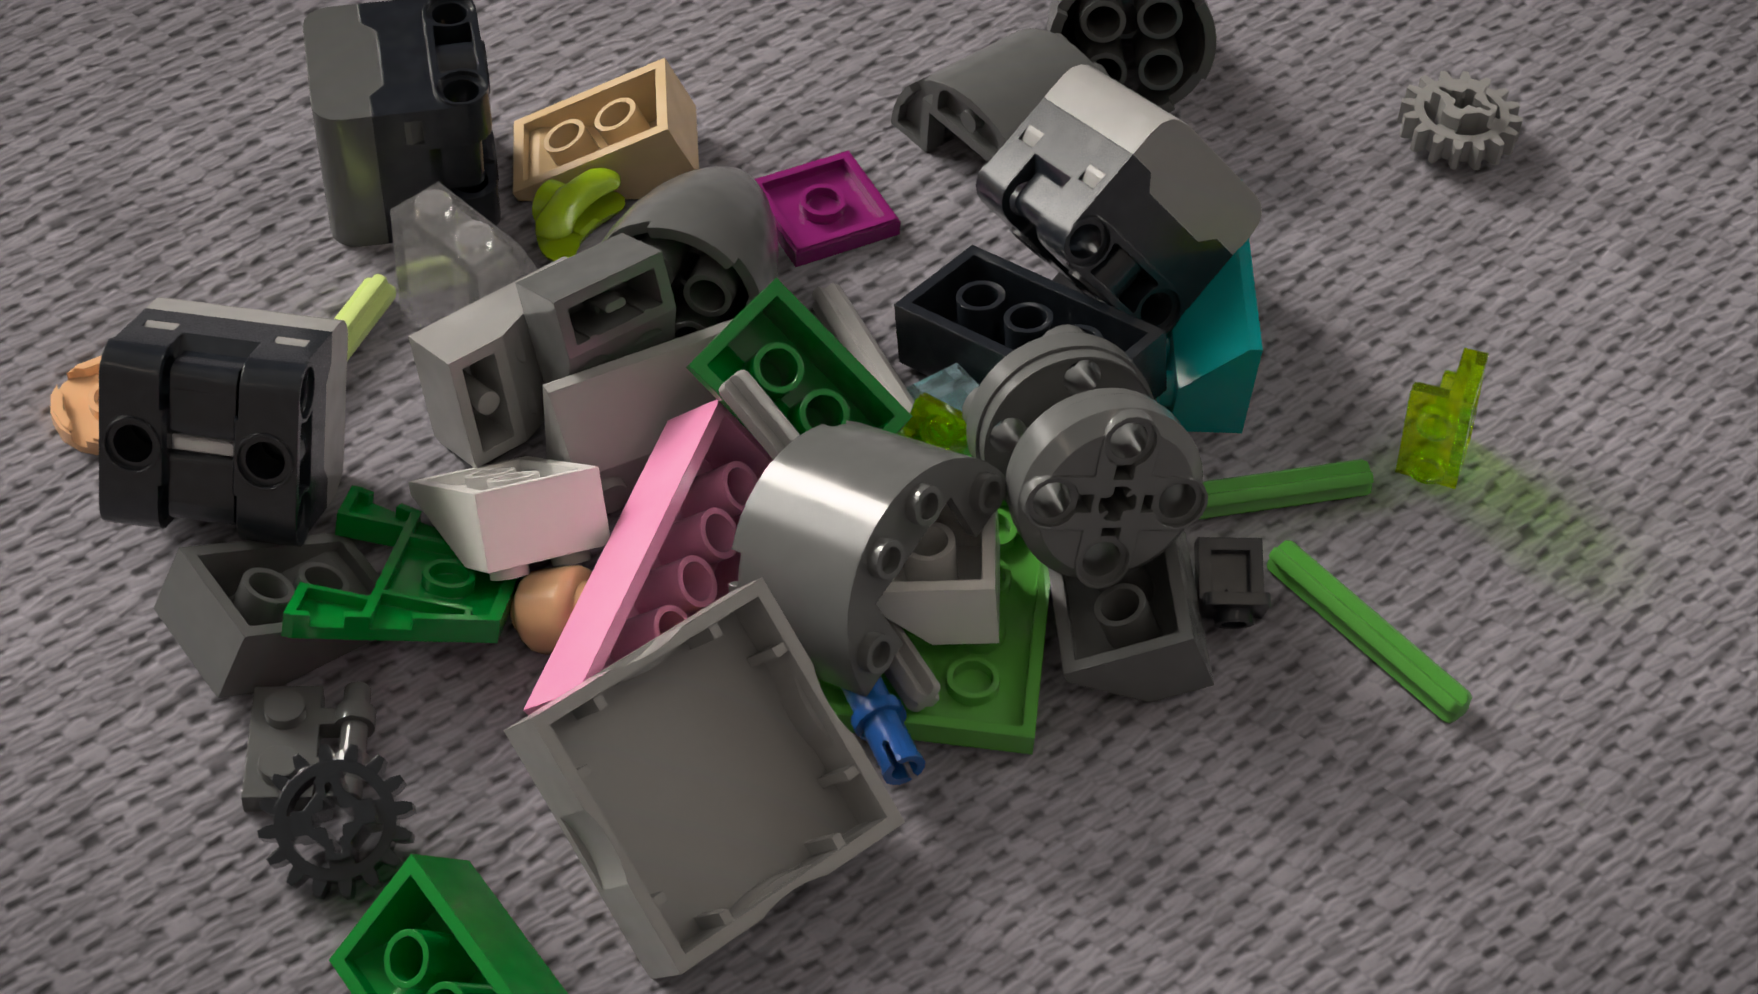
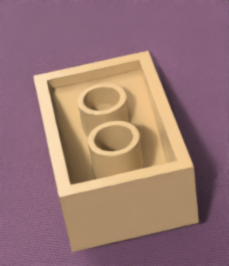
M662 58L515 120L513 194L517 200L533 201L537 190L545 181L555 179L566 184L591 168H608L616 171L620 175L621 185L614 191L622 194L625 199H641L662 183L683 173L699 169L696 105L666 58Z

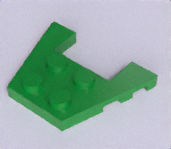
M352 485L337 512L335 535L392 546L394 548L371 595H362L300 582L283 613L281 632L283 637L302 639L498 643L509 616L516 589L524 576L509 580L492 581L490 580L489 573L465 568L438 530L421 522V510L401 503L396 506V512L374 504L373 491Z

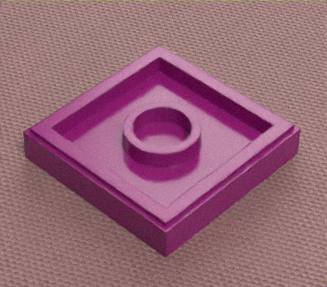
M849 150L755 179L765 192L776 222L778 243L795 267L900 235L901 221Z

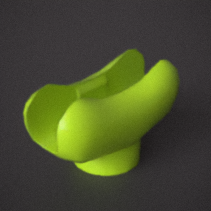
M591 168L566 184L555 179H549L539 187L533 200L532 215L536 221L535 234L540 251L548 260L554 262L564 256L569 258L576 255L580 245L595 229L623 209L625 197L614 191L621 185L620 175L616 171L608 168Z

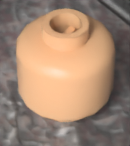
M580 565L544 568L530 572L519 582L511 605L510 615L513 626L521 640L532 651L545 655L552 654L592 573L590 569Z

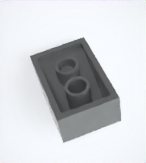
M335 532L307 535L301 547L251 540L179 547L153 609L217 698L254 693V687L283 686L373 641L302 639L281 636L283 613L300 582L362 595H371L378 581L379 574L350 538L335 535Z

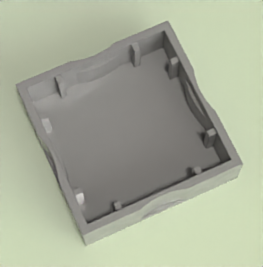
M763 577L731 591L504 730L638 960L652 979L683 974L761 921L776 903L792 890L808 881L830 874L905 823L855 735L847 729L829 705L821 690L812 661Z

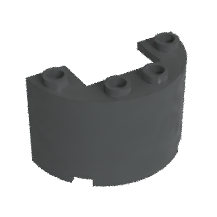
M1026 28L1018 30L907 86L896 100L891 123L926 153L944 144L946 126L986 161H989L1069 69L1085 64L1091 65L1107 76L1109 75L1100 64L1092 63L1078 48L1068 42L1062 34L1037 28Z
M846 420V424L834 427L825 424L816 426L789 443L765 469L752 490L734 536L732 550L740 552L741 557L738 581L728 583L729 593L763 577L812 661L817 679L867 697L882 673L889 668L894 656L903 645L902 640L876 603L892 580L900 573L904 563L929 527L937 520L946 503L965 533L977 537L992 514L997 511L1006 495V477L988 462L863 423Z

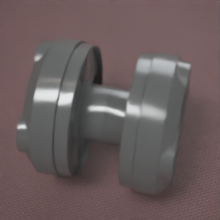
M1069 324L1056 326L1047 331L1043 337L1015 349L996 364L980 386L974 388L965 399L962 407V417L967 425L966 434L970 455L973 458L988 462L1006 477V495L1003 500L1008 504L1012 521L1019 535L1032 554L1042 564L1060 574L1078 578L1087 587L1097 589L1109 587L1120 581L1126 573L1149 563L1170 547L1185 528L1194 524L1203 515L1207 507L1208 493L1203 485L1202 461L1197 446L1189 433L1168 409L1154 400L1145 377L1123 350L1106 339L1086 334L1078 326ZM1078 362L1074 367L1069 369L1071 365ZM1004 420L1001 424L995 426L998 422Z

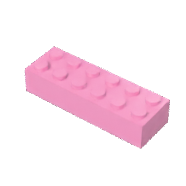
M717 399L667 421L523 710L526 714L530 715L729 593L728 583L738 581L741 553L732 550L735 532L752 490L773 459L756 438Z

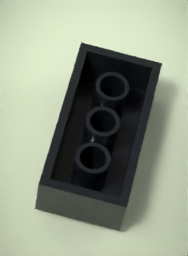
M971 245L894 304L899 362L966 395H969L974 388L980 386L996 364L1015 349L1043 337L1047 331L1056 326L1067 324L1078 326L1086 334L1106 339L1123 350L1145 377L1154 400L1167 390L1165 330L974 245ZM1078 362L1071 365L1069 369L1074 367Z

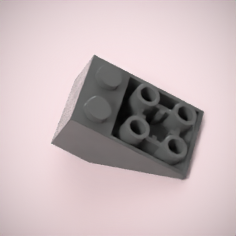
M620 233L515 283L544 384L674 340L676 305L662 251L624 233Z

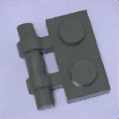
M363 682L347 684L344 688L343 702L339 703L335 708H324L325 696L323 686L254 687L241 794L244 812L262 811L259 808L260 800L279 799L281 791L273 784L271 778L274 774H279L291 780L297 774L292 759L296 754H300L311 765L318 763L321 738H340L339 751L334 753L336 759H343L349 745L354 744L358 745L362 750V765L366 766L369 763L371 757L366 753L367 738L375 732L377 711L370 703L372 690L368 684ZM345 776L349 793L358 800H362L363 788L368 784L357 778ZM315 784L302 794L296 803L294 811L304 810L316 793ZM334 798L335 804L340 807L338 801Z

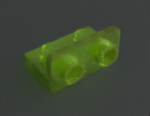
M1464 348L1457 372L1445 369L1440 387L1421 382L1413 383L1409 394L1395 472L1410 476L1423 484H1438L1456 489L1473 433L1489 353Z

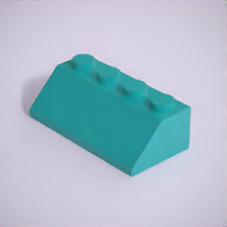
M1249 238L1185 311L1176 326L1166 334L1167 390L1156 398V402L1167 407L1187 432H1243L1263 352Z

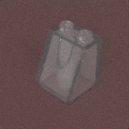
M440 182L433 184L390 210L401 314L420 330L538 270L519 243Z

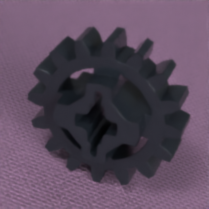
M322 744L319 748L318 763L311 765L300 754H296L292 759L297 774L291 780L279 774L272 776L271 781L281 791L278 800H260L259 808L274 817V824L259 829L257 831L258 838L263 842L278 843L279 847L266 860L274 869L285 867L290 863L293 865L286 880V883L293 888L298 889L311 878L313 879V896L324 900L330 892L332 884H338L343 897L349 900L355 898L357 881L364 879L373 888L378 890L383 885L377 870L383 864L399 870L404 864L393 850L396 843H414L415 835L408 829L401 827L400 820L416 814V807L412 802L396 801L395 799L407 786L401 775L393 776L383 781L382 777L388 765L385 758L378 754L364 766L362 765V750L358 745L350 744L344 754V758L336 759L332 748L328 744ZM345 776L357 778L369 784L378 793L380 799L373 800L372 798L358 800L349 793ZM315 784L316 793L304 810L293 812L302 794ZM334 798L349 816L354 817V821L343 825V836L340 837L341 846L337 843L335 836L326 828L321 827V823L332 819V808L335 807ZM383 831L376 847L367 857L360 861L359 850L370 834ZM318 844L324 848L330 869L319 867L306 861L295 845Z

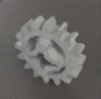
M1440 71L1438 81H1434L1432 78L1424 75L1420 77L1418 86L1409 85L1407 87L1405 98H1402L1397 122L1401 123L1400 137L1412 138L1411 151L1427 150L1430 152L1428 162L1435 163L1440 158L1448 159L1450 169L1456 170L1460 162H1467L1473 170H1479L1482 159L1493 165H1498L1502 154L1511 155L1513 153L1523 118L1518 116L1520 109L1518 102H1506L1509 93L1506 88L1495 91L1489 88L1491 79L1487 77L1480 81L1471 79L1469 72L1465 71L1460 75V79H1452L1446 71Z

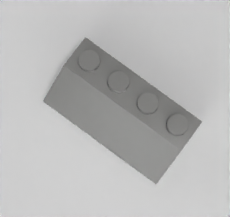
M732 320L543 384L547 459L598 466L606 513H613L622 508L627 503L667 421L716 400L686 367Z

